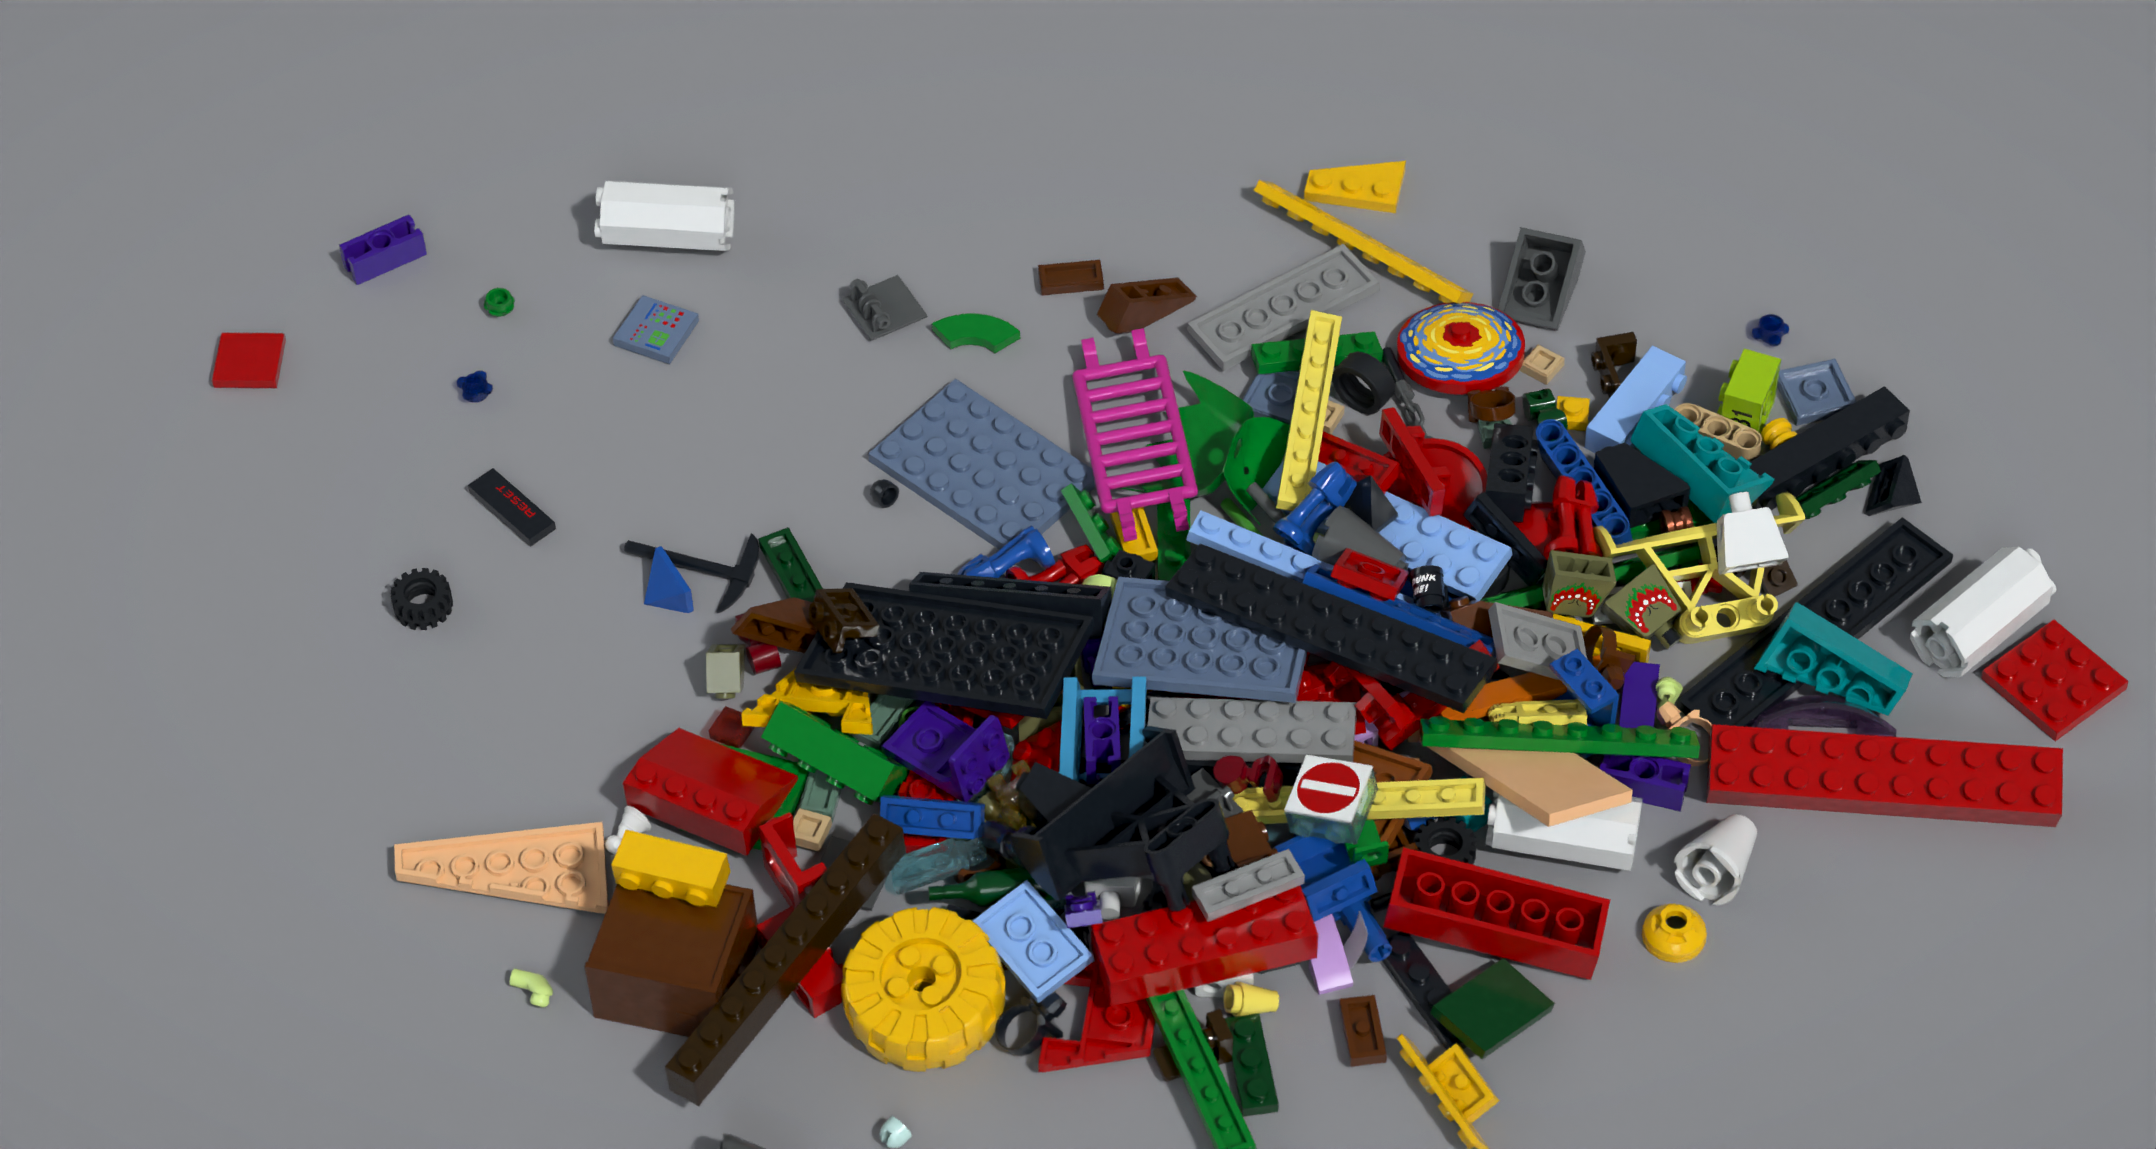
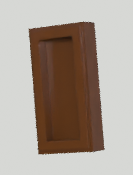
M1101 260L1038 265L1041 296L1104 290Z

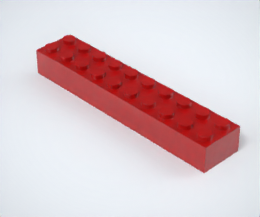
M1712 724L1709 736L1706 803L2056 827L2062 816L2063 748Z

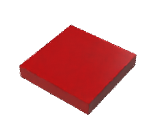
M221 333L212 377L213 387L277 388L286 343L284 333Z

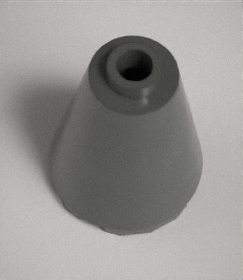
M1338 506L1328 517L1324 524L1328 529L1324 537L1318 536L1312 552V557L1331 565H1335L1345 549L1349 548L1406 571L1409 566L1405 562L1406 555L1349 508Z

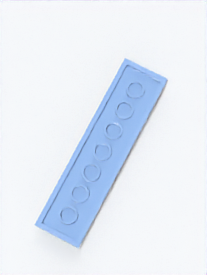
M1318 461L1316 474L1327 465ZM1283 462L1262 489L1275 504L1277 503ZM1386 492L1385 496L1397 511L1399 517L1378 533L1406 555L1405 562L1409 564L1407 571L1410 573L1411 570L1417 567L1427 565L1439 566L1443 569V581L1448 588V592L1459 597L1468 596L1469 600L1480 601L1513 555L1511 547L1440 515L1430 517L1424 508ZM1281 509L1286 516L1292 512ZM1328 517L1319 525L1316 532L1325 534L1328 527L1324 524Z

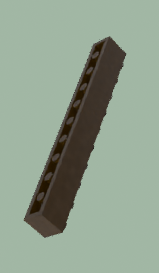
M875 813L869 818L666 1064L665 1071L670 1091L697 1106L701 1105L904 856L906 849L902 827Z

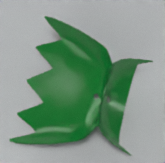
M1184 370L1183 373L1187 382L1200 401V404L1178 408L1198 488V494L1195 497L1211 494L1226 481L1237 501L1257 521L1249 512L1257 506V503L1246 492V489L1254 482L1263 489L1278 469L1286 451L1290 425L1269 417H1254L1253 408L1238 396L1200 375ZM1170 439L1160 441L1152 444H1147V446L1173 442V440ZM1176 454L1155 458L1161 467L1178 464ZM1244 467L1248 468V474H1244ZM1182 477L1139 484L1138 486L1145 491L1128 488L1121 489L1149 493L1181 487L1183 482Z

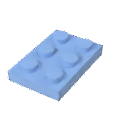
M1028 880L973 920L988 935L990 939L988 943L997 950L1002 963L1037 1003H1040L1094 961L1092 953L1071 929L1067 928L1064 921Z

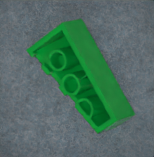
M779 701L761 738L770 742L768 748L784 757H787L788 753L799 759L797 765L812 773H815L817 769L827 774L825 779L827 782L840 789H844L845 786L852 788L856 791L854 797L869 805H873L874 801L880 802L883 795L893 796L900 789L902 782L906 781L910 769L902 764L888 761V756L881 750L874 749L868 745L861 746L859 745L860 741L858 738L848 733H842L839 729L834 731L830 728L831 724L792 703Z

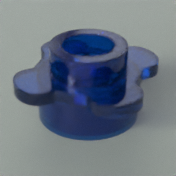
M1764 315L1760 318L1758 327L1752 330V336L1755 339H1761L1765 343H1769L1771 346H1778L1781 344L1783 335L1789 333V326L1777 315Z
M476 371L466 377L462 376L457 379L456 384L463 391V399L473 403L481 402L493 391L492 384L486 380V372Z

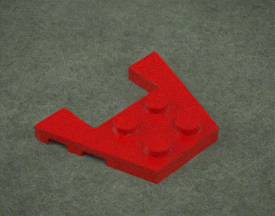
M1092 962L1064 983L1066 985L1090 987L1081 1041L1043 1037L1038 1072H1050L1150 1057L1156 1021L1146 999L1110 1007L1096 962Z

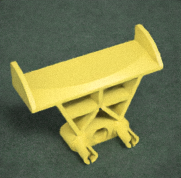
M1786 492L1776 495L1779 515L1773 517L1777 527H1782L1783 533L1789 534L1806 519L1799 502L1792 494ZM1717 523L1667 532L1615 545L1606 528L1603 526L1593 527L1594 537L1602 550L1603 557L1613 559L1616 556L1636 553L1646 568L1652 564L1657 567L1681 608V615L1673 624L1682 636L1679 642L1694 644L1760 631L1773 619L1774 613L1778 608L1776 598L1771 594L1759 596L1764 568L1751 570L1748 585L1733 573L1719 575L1713 539L1717 538ZM1698 542L1703 565L1668 571L1653 550ZM1700 577L1689 598L1676 582ZM1711 577L1739 598V600L1695 607ZM1717 613H1723L1729 617L1730 627H1723L1717 622Z

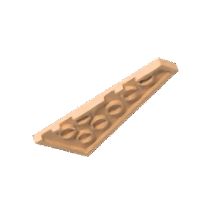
M602 822L394 844L397 881L606 914L609 906Z

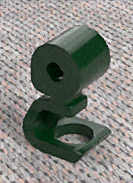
M1549 388L1523 394V409L1528 421L1537 419L1539 425L1545 420L1555 419L1560 421L1566 430L1568 429L1566 415L1562 410L1556 408L1554 395Z

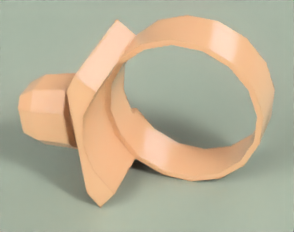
M1669 701L1656 710L1657 718L1662 726L1664 724L1667 726V730H1671L1674 727H1687L1690 723H1695L1702 726L1710 736L1712 724L1708 720L1699 717L1700 710H1693L1682 718L1679 715L1681 711ZM1676 757L1680 762L1691 764V766H1701L1708 762V759L1694 760L1692 758Z

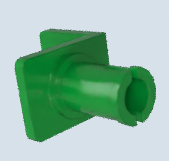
M1369 819L1341 827L1340 832L1351 865L1363 859L1366 860L1369 866L1387 862L1389 844L1388 841L1381 842L1374 820Z

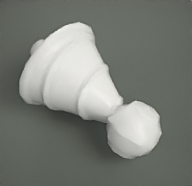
M632 806L624 807V814H622V820L618 826L617 836L612 835L605 840V848L608 852L612 854L617 852L625 830L638 833L650 831L651 824L645 817L646 814L641 813Z

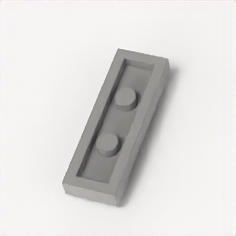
M1287 849L1192 887V896L1207 922L1302 885L1304 884L1305 875L1290 850Z

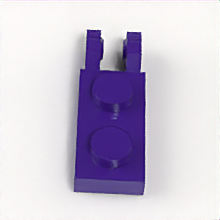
M1095 891L1087 892V896L1075 898L1073 894L1065 896L1067 905H1064L1067 928L1103 923L1099 900H1096Z

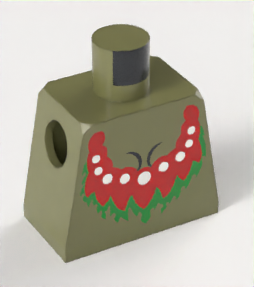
M1551 550L1543 582L1546 610L1552 612V615L1557 614L1565 617L1579 616L1589 618L1593 616L1616 584L1612 558Z
M1654 564L1605 601L1600 609L1607 618L1626 634L1637 635L1647 640L1655 636L1667 650L1682 638L1680 633L1671 624L1681 612L1680 605Z

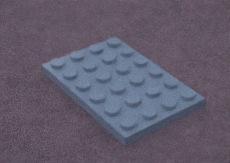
M954 379L868 453L870 463L999 550L1029 526H1033L1042 535L1071 508L1061 490L1070 483L1081 492L1084 489L1090 492L1096 487L1091 467L957 379Z
M1118 577L1092 673L1094 685L1132 688V677L1146 676L1147 689L1296 703L1307 651L1167 597L1165 586L1169 581Z

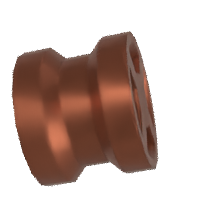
M1687 506L1679 507L1676 512H1670L1669 510L1659 512L1661 534L1694 527L1693 518Z

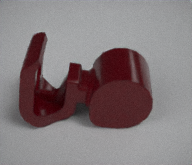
M745 613L735 616V623H736ZM738 636L741 641L748 645L746 647V654L755 675L782 666L777 646Z
M1270 755L1256 759L1253 762L1252 768L1247 766L1242 757L1225 756L1216 762L1213 772L1219 785L1222 788L1228 786L1233 794L1243 792L1249 783L1253 787H1258L1261 776L1268 772L1263 793L1269 803L1278 800L1284 777L1277 762Z

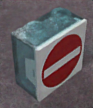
M1306 754L1284 809L1290 833L1301 837L1311 836L1328 839L1334 843L1345 842L1357 845L1378 791L1373 766Z

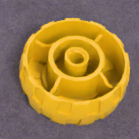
M914 907L894 912L893 916L881 922L877 920L861 934V939L855 948H850L842 971L841 996L843 1008L850 1028L857 1040H861L866 1045L867 1051L885 1064L890 1062L903 1067V1070L926 1072L927 1069L939 1067L946 1069L965 1061L966 1057L976 1049L981 1050L995 1033L996 1022L1003 1014L1006 993L1002 963L997 950L989 945L988 941L990 939L988 935L972 920H964L958 916L957 912L937 907L921 910Z

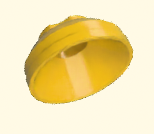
M1669 903L1660 905L1651 910L1643 923V943L1646 949L1660 960L1672 963L1689 961L1698 956L1706 944L1707 933L1704 920L1695 910L1683 904ZM1671 916H1679L1685 920L1686 925L1683 928L1674 929L1667 925L1666 919Z

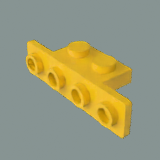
M1404 1034L1398 1036L1397 1040L1403 1047L1399 1051L1400 1055L1412 1069L1417 1066L1422 1076L1418 1080L1430 1095L1436 1093L1442 1102L1437 1106L1448 1121L1452 1122L1455 1120L1461 1129L1457 1134L1462 1142L1469 1149L1473 1147L1477 1149H1490L1472 1123L1500 1100L1463 1049L1455 1043L1429 1064L1410 1039Z

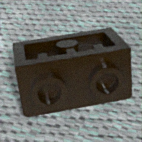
M853 588L816 590L814 601L809 607V618L834 653H842L846 637L860 639L862 637L877 636L879 624Z

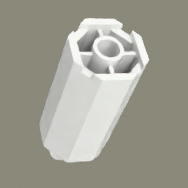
M605 181L604 187H598L596 191V205L601 206L600 219L597 218L595 221V237H602V244L728 251L730 250L731 243H725L726 237L733 236L735 204L734 200H729L727 195L733 194V188Z
M2021 547L2001 548L1913 620L1912 627L1916 626V628L1911 632L1910 640L1925 664L1930 666L1935 663L1941 668L1937 671L1941 676L1962 677L2048 605L2051 596L2056 592V586L2049 578L2041 563V558L2035 550L2030 548L2023 550Z
M1493 791L1494 800L1489 809L1486 845L1496 849L1631 871L1643 798L1632 797L1631 803L1548 827Z

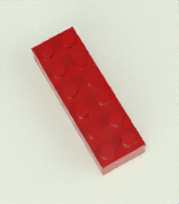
M1403 847L1383 927L1591 980L1600 954L1610 899Z
M1300 885L1207 922L1196 901H1192L1189 906L1185 905V909L1176 912L1170 911L1166 907L1091 925V949L1110 1007L1317 958L1318 932Z

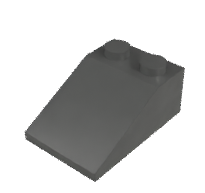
M1520 227L1498 310L1510 316L1515 322L1558 331L1577 284L1586 251L1582 240Z

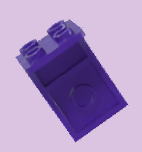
M925 701L882 745L885 755L962 802H968L974 794L979 793L990 777L996 771L1001 770L1010 758L999 718L990 715L977 729H974L928 701Z

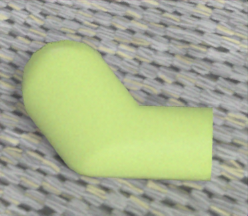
M1663 677L1656 683L1655 689L1658 695L1656 701L1657 708H1660L1668 701L1675 704L1683 690L1682 685L1672 677Z
M513 969L510 976V985L533 992L530 998L532 1005L547 1007L550 1002V996H553V989L546 978L537 973Z

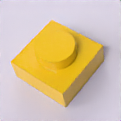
M1557 397V409L1562 410L1566 415L1567 430L1586 431L1590 398Z

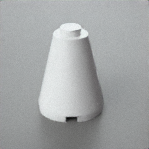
M1730 815L1688 843L1678 852L1674 861L1677 865L1675 876L1680 886L1690 896L1699 901H1702L1704 898L1713 900L1715 905L1725 904L1735 897L1740 889L1757 837V829L1753 822L1743 815Z

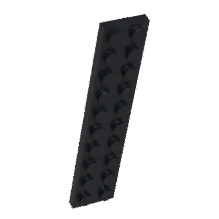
M1902 517L1805 595L1798 603L1856 639H1859L1952 563L1953 554ZM1791 608L1678 698L1676 707L1685 715H1688L1693 710H1700L1699 717L1708 720L1711 724L1752 727L1805 684L1797 680L1793 683L1782 679L1783 675L1769 670L1765 673L1754 669Z
M1203 544L1198 545L1165 586L1167 597L1461 713L1467 710L1497 669V658Z

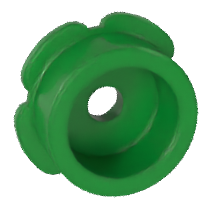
M494 288L487 293L484 308L488 310L490 315L502 317L512 312L515 300L507 289Z

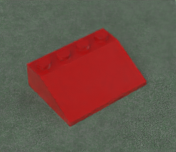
M678 728L639 758L623 781L627 806H632L641 813L747 856L760 837L759 826L774 817L798 781V775Z

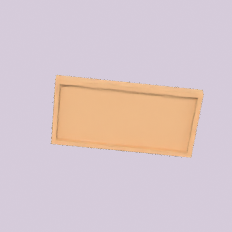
M1488 716L1479 718L1483 721L1490 722ZM1427 746L1472 777L1484 778L1487 787L1548 827L1628 804L1632 801V789L1575 753Z

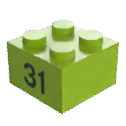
M1744 348L1739 360L1733 359L1728 374V378H1731L1730 382H1724L1721 387L1718 401H1722L1723 404H1720L1717 414L1751 427L1761 435V431L1775 402L1781 359Z

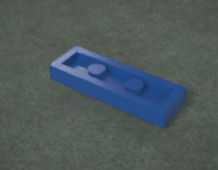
M883 795L880 801V816L902 827L905 834L980 840L978 830L980 825L984 823L985 804Z

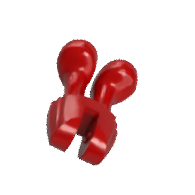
M1559 476L1555 484L1552 500L1554 510L1559 516V535L1556 539L1551 540L1545 545L1543 556L1548 560L1550 551L1554 550L1603 557L1602 550L1596 542L1593 532L1592 514L1597 512L1599 505L1592 483L1580 480L1576 484L1572 477ZM1575 518L1578 520L1579 545L1575 532Z
M1085 544L1059 554L1055 565L1038 574L1028 576L1023 569L1014 566L1006 570L1005 578L1055 582L1065 577L1058 583L1082 584L1087 577L1102 574L1105 564L1097 556H1094V551Z

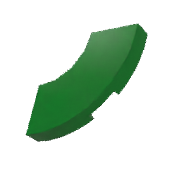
M967 313L952 315L932 323V331L950 349L961 345H978L997 353L1021 339L1020 331L1016 327L1000 318L985 314Z

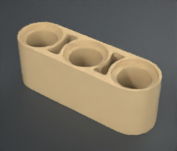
M1691 403L1680 404L1674 409L1699 426V434L1712 439L1716 438L1725 444L1723 450L1734 458L1738 459L1742 456L1750 462L1760 456L1762 437L1755 429Z

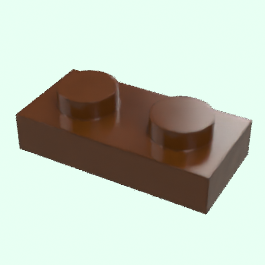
M1375 995L1339 999V1009L1350 1066L1386 1063L1387 1054Z

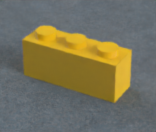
M625 830L611 864L615 882L628 890L641 889L653 892L662 898L675 897L687 900L695 906L708 905L716 908L731 872L727 853L630 830Z

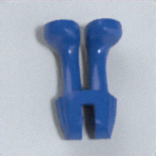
M1331 462L1319 471L1308 482L1312 489L1310 493L1291 513L1279 519L1273 526V530L1284 538V541L1290 547L1312 556L1315 546L1313 537L1317 528L1338 506L1346 504L1357 485V482L1338 462Z
M1029 526L992 556L987 557L980 554L959 570L957 575L999 578L1006 570L1025 559L1031 558L1043 568L1055 565V560L1040 532L1034 529L1033 526Z

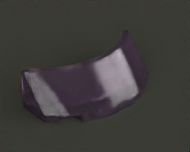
M1814 695L1784 700L1760 715L1752 726L1774 729H1789L1788 726L1855 728L1856 734L1896 737L1897 730L1873 710L1850 703L1844 698Z

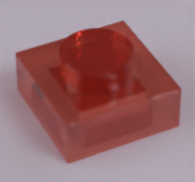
M725 706L708 730L709 738L724 745L741 749L755 727L742 726V712Z

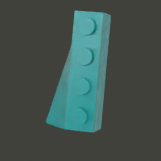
M1667 404L1643 411L1630 441L1643 455L1688 483L1690 486L1689 499L1714 523H1717V520L1722 515L1732 513L1729 501L1730 495L1749 492L1752 504L1773 484L1774 478L1767 473L1760 476L1751 470V462L1742 456L1736 459L1723 450L1725 444L1716 438L1712 439L1699 434V426Z
M1798 602L1794 603L1754 668L1765 673L1769 670L1783 675L1782 679L1793 683L1797 680L1816 687V691L1827 695L1831 692L1846 697V701L1887 716H1889L1905 693L1913 675L1912 672Z

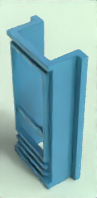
M1146 676L1132 677V689L1081 690L1078 677H1064L1060 774L1079 783L1080 780L1086 781V772L1080 774L1084 697H1096L1097 705H1108V696H1118V705H1131L1129 758L1144 746L1145 737L1142 730L1145 728ZM1097 773L1096 775H1100V780H1103L1110 773Z

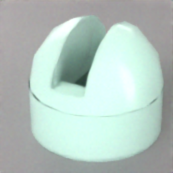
M893 1116L880 1129V1139L883 1143L887 1142L889 1148H899L912 1137L910 1131Z

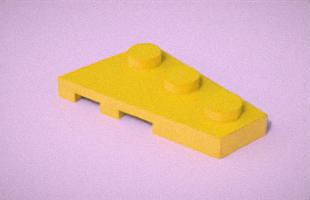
M1406 161L1310 170L1304 191V200L1396 213L1406 170Z

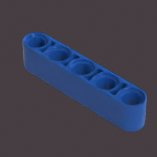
M1555 419L1541 422L1536 428L1539 452L1556 479L1562 475L1574 478L1576 484L1580 480L1591 482L1597 496L1598 509H1605L1592 514L1593 527L1603 526L1606 528L1615 545L1633 541L1628 518L1564 425ZM1572 462L1571 464L1563 465L1564 463Z

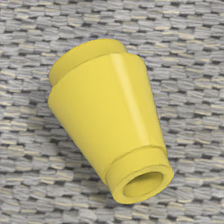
M1237 981L1234 985L1229 984L1226 986L1223 1005L1225 1011L1232 1013L1234 1017L1276 1012L1279 1006V995L1275 990Z

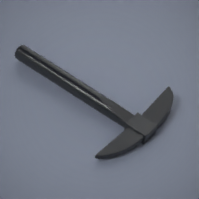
M752 533L750 534L740 564H735V567L665 550L675 566L730 580L731 584L717 613H721L731 607L743 595L746 588L750 587L759 560L758 540ZM628 540L625 543L624 551L653 560L655 548L657 547Z

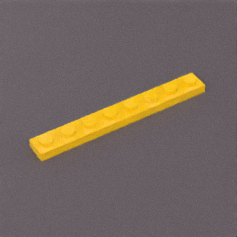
M1264 180L1258 181L1254 191L1263 196L1262 202L1277 209L1279 206L1288 210L1286 215L1299 222H1303L1305 219L1313 223L1311 229L1325 236L1331 233L1338 237L1336 242L1339 245L1344 244L1350 250H1353L1354 247L1363 251L1362 257L1375 264H1379L1380 261L1389 266L1388 272L1400 278H1404L1405 275L1414 280L1412 285L1428 293L1430 290L1439 293L1438 299L1446 304L1470 302L1473 296L1472 292L1275 183Z

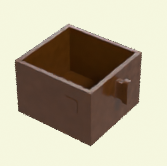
M617 884L588 961H586L584 966L594 1018L690 1037L755 957L759 942L753 889L726 884L716 908L708 905L695 906L687 900L675 897L662 898L653 892L641 889L628 890Z

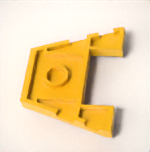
M795 669L776 684L775 692L763 694L757 699V706L752 711L750 708H746L741 714L742 726L766 727L779 701L792 703L809 713L824 712L830 716L843 715L841 719L842 733L872 735L873 733L867 692L796 682Z

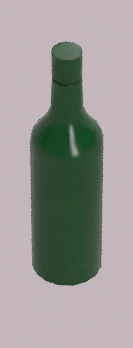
M1024 868L980 871L962 883L928 887L929 901L966 899L978 906L984 907L993 906L1028 880L1045 901L1056 899L1042 889Z

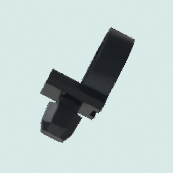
M1054 992L1041 1001L1042 1005L1039 1007L1029 998L1021 996V1003L1011 1006L1004 1011L998 1020L996 1039L999 1045L1015 1056H1025L1039 1048L1046 1032H1049L1055 1038H1063L1062 1030L1053 1019L1055 1017L1058 1018L1065 1010L1067 1005L1065 1000ZM1027 1011L1034 1013L1037 1016V1027L1033 1037L1022 1047L1008 1048L1005 1043V1033L1010 1022L1020 1013Z

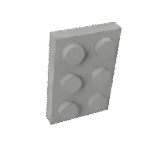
M1497 602L1488 609L1499 664L1560 680L1549 668L1551 662L1577 648L1587 658L1581 626Z

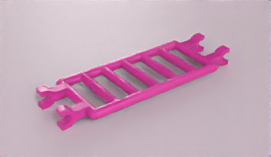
M1144 328L1131 330L1136 359L1099 366L1094 337L1082 339L1081 343L1086 368L1076 370L1072 375L1100 508L1104 513L1118 512L1124 542L1137 539L1132 509L1170 502L1176 532L1189 530L1184 499L1193 498L1198 494L1167 359L1164 355H1149ZM1156 368L1158 376L1088 390L1086 382ZM1160 389L1163 397L1161 399L1093 411L1091 402ZM1166 411L1168 420L1100 433H1097L1096 428L1098 423ZM1171 433L1173 442L1102 455V445ZM1175 454L1177 456L1178 464L1107 477L1105 469L1106 467ZM1182 477L1183 486L1117 499H1112L1110 492L1112 489Z

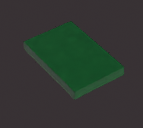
M1503 958L1433 1005L1430 1014L1483 1060L1552 1012L1555 1003Z

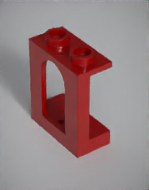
M789 812L781 817H774L768 820L765 824L759 826L764 867L788 905L796 908L827 871V868L821 862L801 871L794 860V857L797 856L793 816Z

